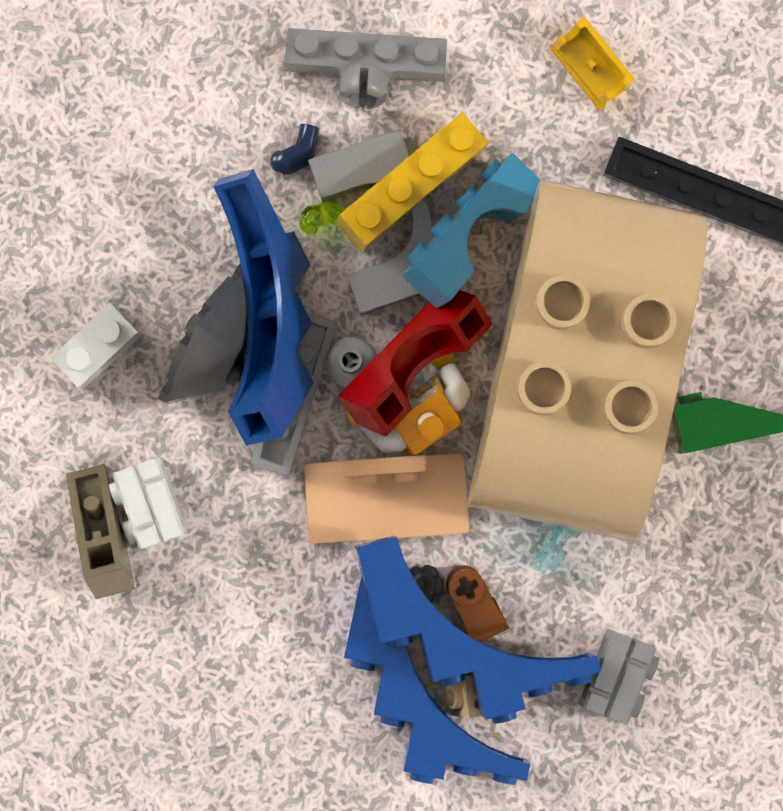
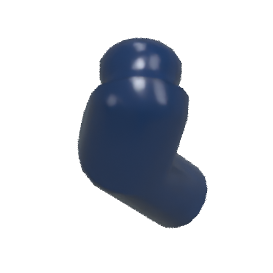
M300 124L296 144L272 154L270 159L272 169L275 172H281L283 175H290L309 166L308 160L314 157L320 128L309 124Z

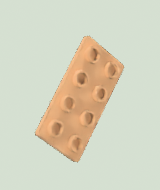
M463 453L309 463L304 466L308 535L311 544L378 540L393 535L397 538L463 534L470 531L465 456Z

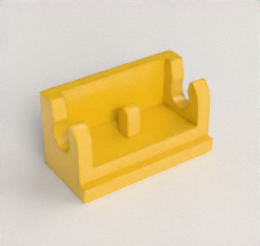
M585 16L576 22L566 35L559 36L553 47L550 48L551 52L599 111L631 87L635 80Z

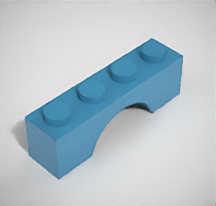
M514 153L501 162L494 158L479 174L484 179L476 189L471 185L456 200L455 204L460 208L452 217L448 213L445 214L431 229L435 237L429 244L426 245L421 242L406 258L410 265L401 276L436 309L449 302L475 272L467 249L468 235L474 222L478 219L490 218L510 224L524 215L531 207L540 179Z

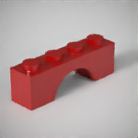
M459 290L449 302L437 309L428 302L338 395V398L356 424L386 437L413 409L408 399V393L411 383L418 373L440 357L452 353L468 352L493 325L478 297Z

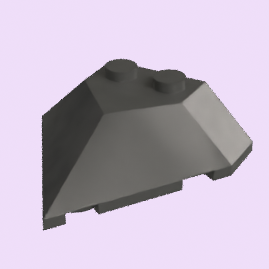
M241 263L237 266L232 277L228 276L204 302L198 314L194 313L188 320L185 328L187 332L178 345L166 376L168 381L160 391L158 399L170 404L224 391L227 384L234 387L241 378L244 370V365L241 362L246 355L248 334L247 302Z

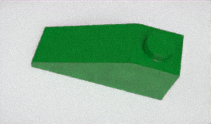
M702 392L678 397L679 405L674 406L672 415L680 454L783 432L782 414L715 397L703 400Z

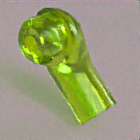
M331 201L307 206L301 212V218L298 223L299 227L304 233L310 235L315 234L322 226L332 224L338 227L336 225L339 214L345 209Z

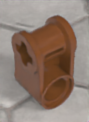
M461 565L451 570L447 577L446 585L459 612L457 615L467 635L483 642L509 629L494 596H491L478 571L466 565ZM464 576L469 581L476 580L471 585L473 592L468 595L463 590L455 591L460 586L459 579Z

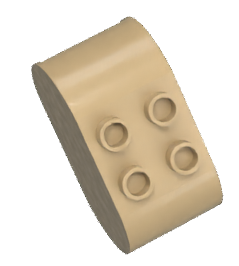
M539 180L522 242L478 443L468 498L469 507L634 542L637 539L647 517L658 481L698 299L707 244L708 227L705 215Z

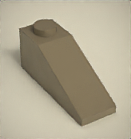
M105 464L66 474L83 577L95 599L134 590L135 585L129 554L116 504L109 488L110 481Z

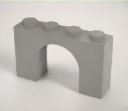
M401 129L309 159L308 161L322 203L359 190L372 188L416 150L411 137L404 139ZM430 194L410 211L413 223L412 235L407 246L400 254L389 261L347 275L361 316L421 296L401 275L410 265L406 261L408 255L421 242L428 245L435 237L431 229L439 221L437 213L430 215L425 200L431 198Z

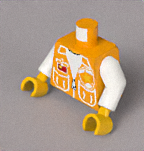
M454 353L431 362L437 370H440L439 374L408 394V399L413 409L386 437L361 426V430L380 451L386 454L400 451L411 455L419 454L463 423L461 411L470 399V390L457 365L454 364ZM342 405L350 423L353 426H360L355 423L345 406Z

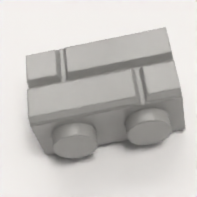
M607 628L597 653L601 672L591 675L592 681L586 683L578 704L584 709L628 725L631 716L637 718L643 707L645 695L640 694L645 678L652 680L657 670L659 657L654 656L657 648Z

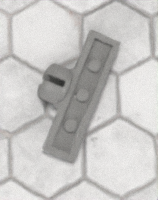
M288 28L285 71L336 75L340 78L339 95L345 104L359 109L360 89L367 90L368 94L367 109H373L386 101L390 80L408 79L444 82L447 39Z
M310 313L307 314L312 325L299 344L297 351L314 384L282 438L256 443L249 462L251 465L284 476L289 474L338 322Z

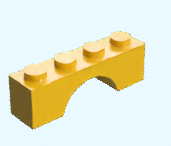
M461 112L339 214L336 225L359 252L363 254L392 230L424 198L443 183L455 177L480 156L489 142L466 115Z

